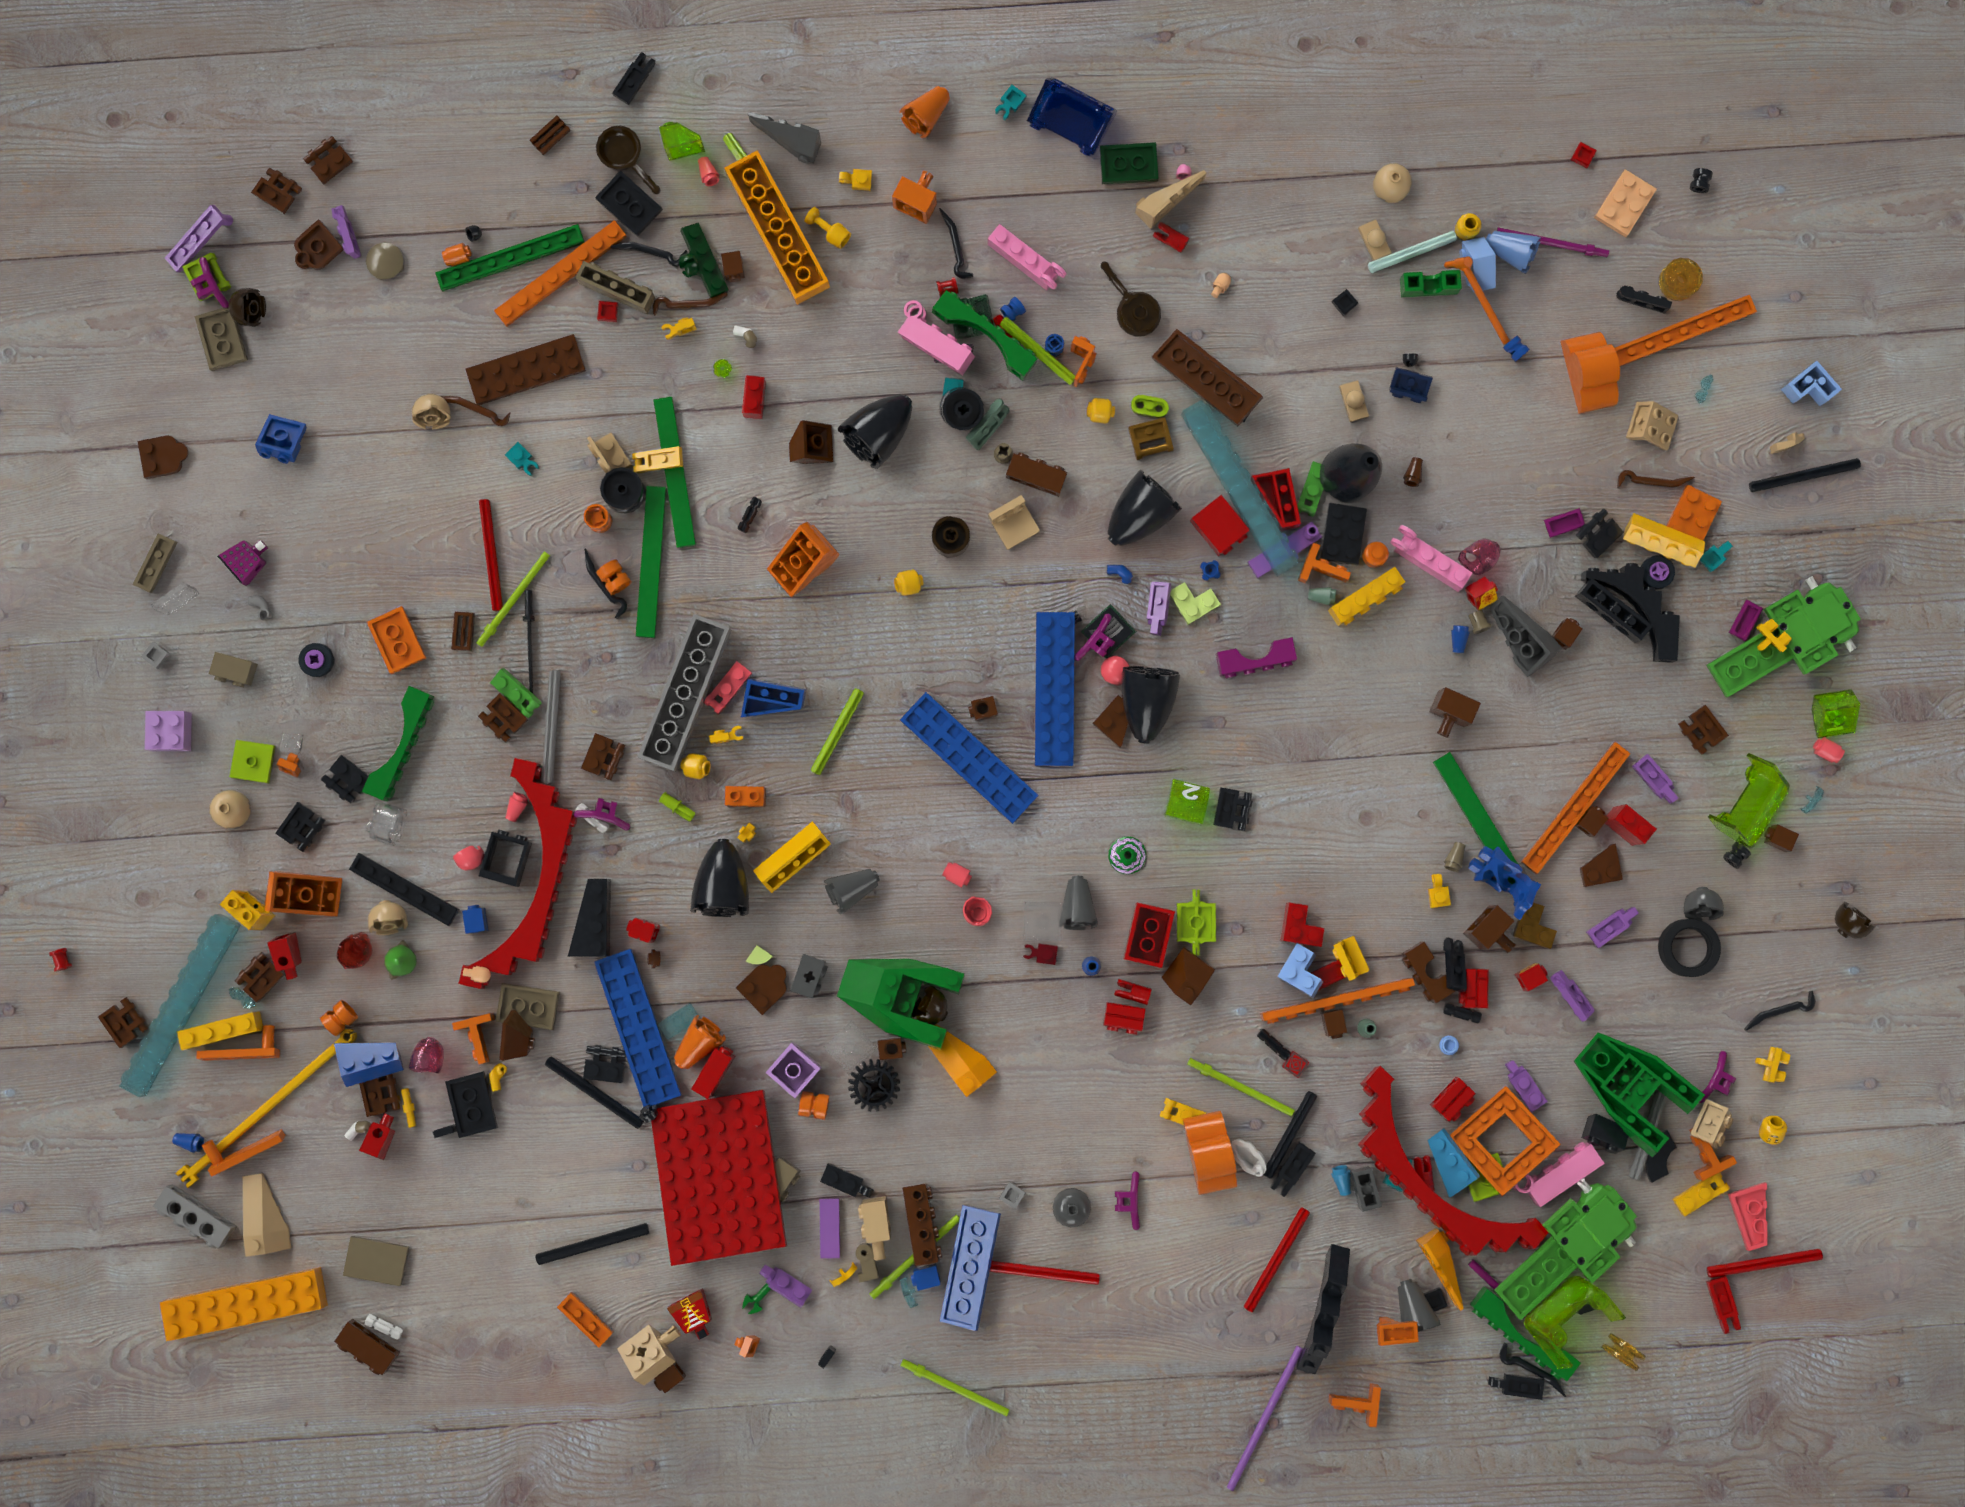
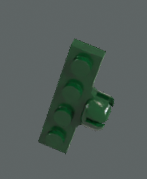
M699 222L682 227L680 232L689 249V253L681 255L679 259L680 269L685 268V271H682L683 275L688 278L695 275L700 276L710 298L727 293L729 289Z

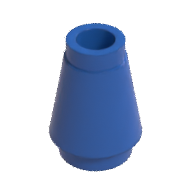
M1453 625V630H1451L1453 652L1464 653L1470 631H1468L1469 626Z
M1090 956L1084 959L1082 969L1085 974L1093 976L1099 973L1101 963L1098 958ZM1092 962L1096 966L1094 970L1089 969V964Z
M176 1133L172 1142L174 1145L195 1153L202 1150L204 1137L200 1136V1134Z

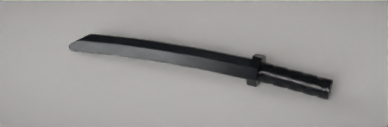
M525 590V616H523V621L527 622L529 691L533 694L531 622L535 621V617L532 615V590Z

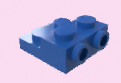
M269 414L255 444L257 452L266 459L275 457L278 461L285 464L289 461L295 462L301 449L300 442L307 429L306 424Z

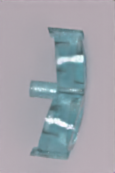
M1713 375L1706 376L1700 381L1702 389L1695 394V398L1700 404L1706 400L1707 390L1710 389L1711 383L1714 380Z
M1816 786L1817 789L1813 797L1809 795L1805 797L1810 801L1806 806L1800 808L1805 814L1814 809L1823 797L1824 790Z
M239 987L229 989L231 998L241 1000L243 1008L251 1009L256 1006V1002L250 996H246L245 992L241 991Z
M908 1277L900 1279L902 1293L910 1308L919 1305L911 1295L916 1291L915 1288L909 1290Z

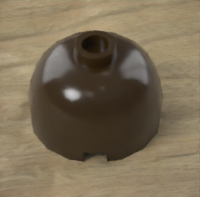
M242 288L232 294L228 306L229 313L238 324L251 327L261 324L259 322L261 316L265 317L266 301L264 296H260L258 289Z
M1844 901L1835 914V923L1839 927L1837 931L1845 938L1848 936L1855 939L1866 937L1873 931L1876 925H1869L1871 920L1855 907L1850 909L1847 907L1849 903Z
M930 986L924 990L926 995L923 999L921 997L917 999L912 1016L914 1017L913 1019L936 1025L947 1017L948 1004L944 994L935 987Z

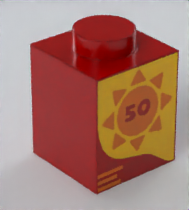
M1485 576L1465 587L1468 600L1478 611L1498 600L1496 584L1493 581L1490 582Z
M1534 963L1514 974L1523 991L1527 992L1548 981L1546 977L1548 973L1544 966H1540L1539 963Z

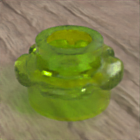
M725 359L718 360L713 365L714 374L718 377L725 378L732 371L731 364Z

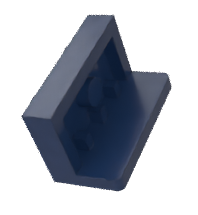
M1396 367L1389 391L1392 393V396L1397 398L1405 396L1411 398L1410 400L1416 403L1427 402V395L1433 377Z

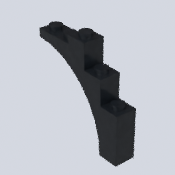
M1627 563L1626 566L1620 568V573H1618L1619 570L1607 569V572L1599 571V568H1588V570L1581 573V581H1588L1593 578L1600 585L1618 593L1636 609L1641 617L1653 625L1649 630L1653 662L1673 663L1678 661L1680 615H1674L1672 611H1662L1661 614L1662 591H1656L1654 587H1644L1643 590L1644 567H1638L1637 563Z
M1331 1244L1326 1254L1319 1298L1306 1343L1297 1362L1298 1370L1316 1374L1323 1359L1327 1358L1332 1348L1333 1330L1340 1316L1341 1297L1347 1287L1350 1258L1349 1248Z

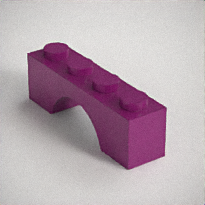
M1293 637L1273 641L1268 654L1258 660L1243 657L1236 648L1220 651L1215 654L1220 676H1225L1226 679L1236 677V673L1244 672V675L1256 673V669L1261 668L1263 671L1272 670L1276 665H1281L1282 668L1292 666V662L1297 660Z

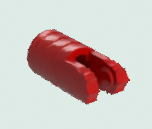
M1159 222L1158 228L1169 234V236L1154 232L1153 237L1182 253L1190 238L1165 223Z
M1118 979V986L1129 989L1131 992L1116 990L1115 996L1148 1005L1152 988Z
M1426 1155L1423 1157V1160L1422 1158L1415 1157L1413 1159L1414 1170L1432 1191H1435L1430 1157Z

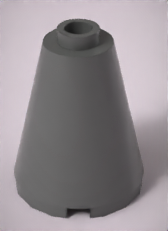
M866 869L827 878L824 880V883L827 884L825 889L832 904L838 905L839 909H837V912L841 915L878 886L880 879L875 870Z
M1072 876V879L1068 880L1059 927L1064 925V929L1085 930V926L1091 925V929L1098 925L1088 881L1083 879V876Z
M1412 1279L1400 1282L1401 1286L1398 1287L1401 1322L1416 1321L1418 1332L1440 1326V1320L1418 1283L1412 1282Z

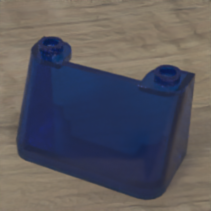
M1050 77L1045 80L1027 121L1036 130L1040 131L1041 128L1048 129L1077 144L1081 148V153L1090 156L1091 154L1095 155L1116 116L1117 110L1056 78Z

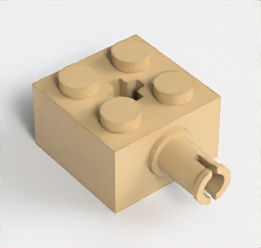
M886 1196L863 1199L858 1207L859 1218L864 1221L861 1227L862 1239L866 1238V1243H872L874 1260L886 1259L883 1241L890 1240L891 1238Z
M647 1325L617 1348L633 1379L645 1386L676 1361L667 1345L680 1337L681 1333L673 1325L661 1335L658 1330Z

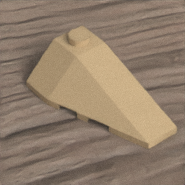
M1203 170L1150 194L1146 199L1143 197L1136 204L1135 213L1150 229L1153 228L1205 179L1207 173Z
M264 1174L242 1176L245 1256L262 1255L291 1249L289 1227L284 1222L279 1206L275 1203L272 1196L273 1193Z

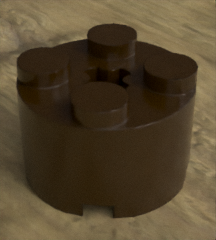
M952 516L939 519L932 530V543L935 550L946 558L957 557L963 554L970 543V531L967 524L962 519ZM949 533H950L951 535H954V534H955L954 540L947 539V538H948V535H947V534H949Z

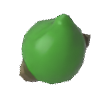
M404 940L400 941L397 946L389 949L384 959V965L389 972L391 980L411 973L417 963L416 955Z

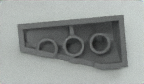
M749 112V120L753 125L798 158L799 161L806 164L809 162L814 164L821 146L819 130L799 123H795L792 126L782 119L775 122L769 116Z
M1504 595L1490 608L1499 629L1503 631L1506 637L1507 647L1510 646L1515 664L1527 677L1551 661L1561 651L1562 647L1551 634Z

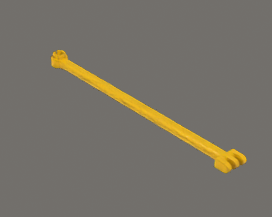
M345 1029L340 1034V1038L334 1043H354L357 1039V1033L351 1034L354 1031L353 1029ZM346 1033L351 1034L349 1040L344 1038ZM334 1043L216 1145L220 1154L336 1054ZM205 1154L194 1165L189 1167L186 1164L175 1174L180 1176L185 1172L186 1175L180 1180L185 1182L190 1178L191 1180L185 1185L187 1188H190L199 1180L197 1174L211 1161L207 1154Z

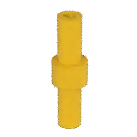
M409 1088L401 1089L404 1103L402 1108L403 1113H406L408 1127H415V1106L411 1102Z

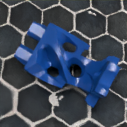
M1484 846L1478 855L1484 861L1481 862L1473 858L1469 863L1468 869L1475 873L1474 881L1486 882L1498 892L1503 890L1512 894L1514 898L1513 905L1515 906L1514 916L1520 920L1524 913L1533 905L1535 895L1541 884L1532 880L1522 866L1512 862L1500 847L1497 846L1492 850ZM1509 877L1514 878L1515 883L1511 884L1508 882L1507 879Z

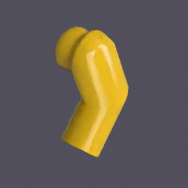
M502 1063L495 1065L489 1073L492 1092L502 1090L500 1079L507 1072V1067Z

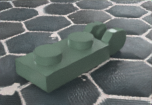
M999 398L990 405V409L982 417L981 421L966 436L967 441L976 450L982 448L1010 410L1007 405H1004L1002 399Z

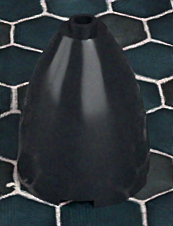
M893 395L879 399L859 409L838 427V431L844 435L845 439L843 442L859 460H865L871 463L870 466L872 468L878 469L891 456L903 438L911 418L912 400L907 395Z
M1358 443L1342 445L1330 451L1320 466L1322 487L1326 493L1328 492L1332 497L1344 503L1356 502L1367 496L1376 487L1382 474V461L1379 454L1373 448Z
M1140 469L1123 490L1115 505L1108 526V540L1115 546L1117 544L1123 546L1141 540L1169 522L1182 507L1178 502L1172 500L1173 498L1149 475L1146 477L1144 471Z
M1144 666L1123 667L1122 699L1129 727L1134 737L1139 739V743L1149 744L1150 741L1157 737L1166 724L1176 700L1180 680L1179 672L1158 667L1157 669L1144 668Z
M718 839V842L712 844L703 858L693 886L690 906L692 913H696V910L701 911L703 916L731 917L736 915V913H740V916L749 914V891L746 873L741 858L733 843L729 842V839Z

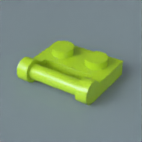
M215 253L203 256L207 259L219 282L217 285L220 291L229 290L231 285L229 281H226L216 261ZM200 258L182 266L189 281L203 275L199 262ZM207 282L202 284L204 288L209 286Z

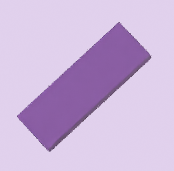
M839 1198L819 1199L820 1258H840Z

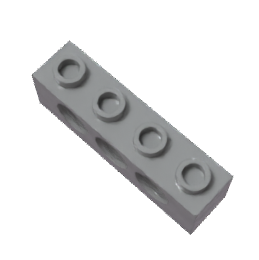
M173 1184L164 1188L153 1205L154 1208L158 1209L157 1213L164 1217H170L174 1220L173 1223L175 1225L187 1228L192 1236L196 1238L201 1237L209 1247L214 1249L225 1246L237 1227ZM176 1203H179L181 1206L180 1212L175 1210ZM192 1213L197 1216L196 1223L191 1220ZM208 1224L213 1226V1233L208 1232Z

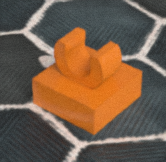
M290 753L287 760L280 758L277 762L279 770L298 778L301 772L297 765L300 760L297 758L298 755Z
M755 1335L746 1336L745 1338L737 1337L734 1345L741 1348L739 1355L745 1358L753 1357L760 1338Z

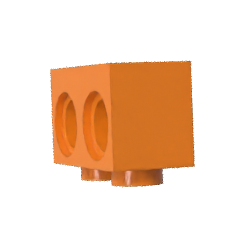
M725 786V806L765 807L766 788Z

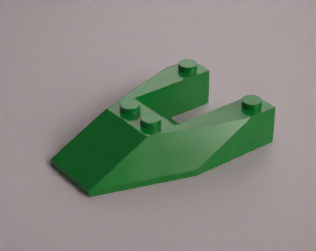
M849 959L837 997L884 1032L941 1050L947 1029L913 1019L911 1016L922 983L959 995L965 974L913 959Z
M1599 1032L1574 1060V1063L1607 1113L1634 1143L1651 1157L1658 1153L1669 1139V1137L1638 1113L1639 1109L1656 1089L1687 1114L1705 1096V1094L1658 1056Z

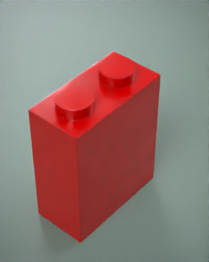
M1222 495L1190 520L1218 557L1222 553L1227 555L1234 549L1232 545L1236 542L1241 544L1245 541L1250 531Z
M1627 804L1613 807L1606 816L1608 820L1605 824L1632 846L1645 844L1657 830V828Z
M724 1045L723 1047L715 1048L691 1090L706 1099L712 1097L736 1057L732 1054L733 1050Z

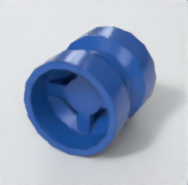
M1013 297L1008 305H1003L1000 308V311L1004 317H1008L1014 322L1018 315H1023L1026 312V309L1018 298Z
M1058 334L1049 335L1045 341V350L1054 357L1061 355L1064 349L1063 338Z
M1518 335L1503 347L1506 352L1512 355L1511 358L1515 362L1530 350L1527 345L1521 343V338Z

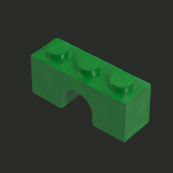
M1446 270L1429 276L1423 275V272L1403 273L1400 278L1401 298L1457 295L1462 289L1461 270Z

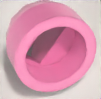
M1186 164L1180 165L1177 168L1176 178L1184 180L1190 177L1192 173L1191 168L1188 165L1186 166Z

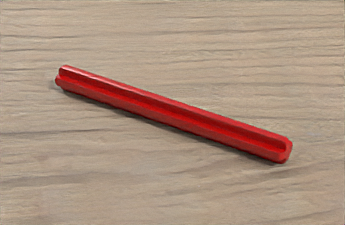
M488 499L479 500L491 605L493 611H500L503 603L491 506Z
M1301 1207L1244 1304V1308L1249 1312H1254L1310 1215V1212L1305 1208Z
M1820 1249L1709 1266L1707 1267L1708 1277L1713 1278L1818 1261L1823 1259V1253Z
M992 1261L990 1272L1094 1285H1098L1100 1281V1275L1097 1273Z

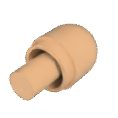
M1221 273L1213 283L1214 290L1211 293L1213 297L1218 298L1219 294L1224 293L1229 287L1231 277L1227 273Z
M476 966L473 969L464 968L463 976L471 977V980H474V982L485 983L489 981L491 972L485 967Z

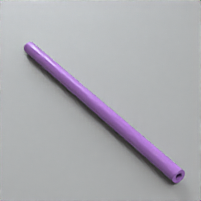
M1298 1345L1227 1485V1488L1231 1491H1234L1301 1356L1303 1348Z

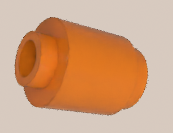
M464 243L448 247L445 251H442V257L447 266H455L470 261V256H472L469 246H465Z

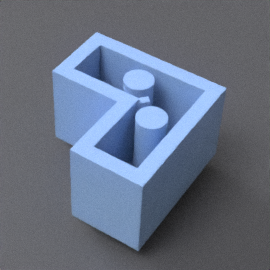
M1480 237L1462 241V249L1459 250L1460 258L1467 256L1472 258L1471 270L1482 290L1496 288V254L1486 239ZM1465 276V281H1466L1467 286H1470V288H1471L1472 291L1474 292V290H1473V288L1471 287V285H1470V283H1469L1467 277Z
M1818 361L1808 366L1781 389L1793 404L1808 393L1819 406L1829 401L1842 390Z
M1297 943L1280 971L1278 978L1313 999L1323 983L1320 978L1308 972L1316 957L1315 953Z

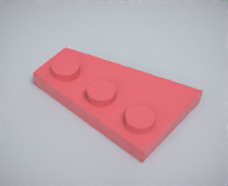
M1766 1182L1728 1194L1747 1251L1767 1246Z

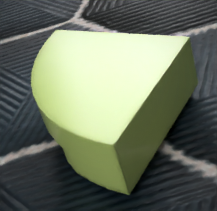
M756 945L746 962L763 964L773 956Z

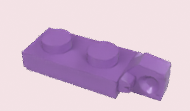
M340 205L332 208V217L338 221L339 226H337V230L344 240L342 246L345 253L354 259L361 257L353 227L348 220L345 207Z
M1151 582L1146 619H1148V624L1151 625L1150 634L1161 636L1162 626L1166 625L1171 583Z
M1648 754L1632 766L1660 799L1664 797L1669 804L1678 799L1677 795L1672 791L1675 788L1672 785L1673 782Z
M1631 907L1626 911L1622 908L1586 931L1595 946L1599 948L1629 928L1633 923L1631 919L1639 913L1635 907Z
M1562 970L1550 977L1554 986H1557L1562 997L1573 1009L1575 1015L1582 1022L1587 1020L1595 1009L1574 980H1569Z
M1512 1060L1505 1064L1510 1072L1507 1075L1509 1082L1531 1113L1548 1102L1523 1066L1518 1068Z
M764 1265L759 1273L767 1279L768 1287L800 1308L812 1291V1289L777 1267L772 1269Z

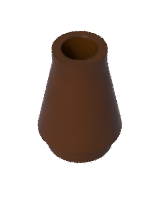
M1413 457L1411 459V463L1403 476L1405 485L1418 487L1419 483L1422 482L1423 460L1421 458Z

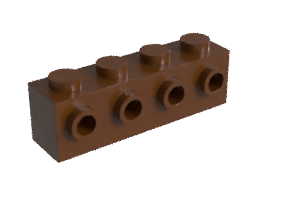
M927 1184L903 1187L915 1266L940 1262L939 1258H942L941 1246H937L936 1238H939V1231L937 1226L934 1227L933 1219L936 1218L935 1208L931 1207L930 1199H933L932 1189Z

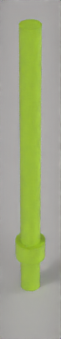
M543 552L492 622L483 629L485 630L476 642L479 646L483 647L490 636L496 633L498 625L549 559L550 555Z
M1192 1058L1187 1062V1065L1199 1070L1200 1074L1206 1077L1209 1075L1289 1116H1292L1294 1113V1109L1212 1069V1066L1206 1063L1202 1064Z
M957 1214L938 1230L939 1238H936L937 1242L959 1223L960 1217ZM913 1254L888 1277L885 1276L880 1281V1284L869 1293L873 1299L878 1297L885 1289L888 1290L893 1286L892 1283L914 1264Z
M905 1359L902 1360L900 1366L914 1372L913 1375L920 1378L922 1376L1004 1416L1008 1415V1408L926 1370L923 1365H916Z

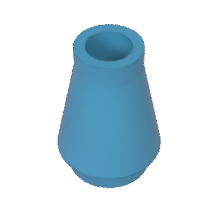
M1346 1165L1332 1168L1333 1173H1331V1176L1340 1195L1346 1196L1351 1194L1350 1170Z

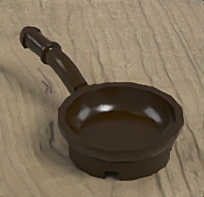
M621 125L611 126L604 130L598 137L596 144L597 156L600 161L608 168L615 170H627L632 167L643 180V183H646L652 190V193L659 194L661 191L660 187L651 179V176L647 175L636 164L641 151V144L637 134L630 128Z
M1103 261L1100 265L1101 269L1105 272L1109 281L1123 295L1117 308V320L1120 327L1127 334L1135 337H1142L1152 333L1158 327L1161 320V308L1158 301L1152 295L1145 292L1128 293L1117 278V275L1110 268L1109 263Z

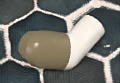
M734 326L733 335L744 337L746 340L745 345L748 348H754L757 337L749 328Z
M357 1121L344 1136L352 1141L358 1133L365 1132L367 1134L371 1124L368 1121Z

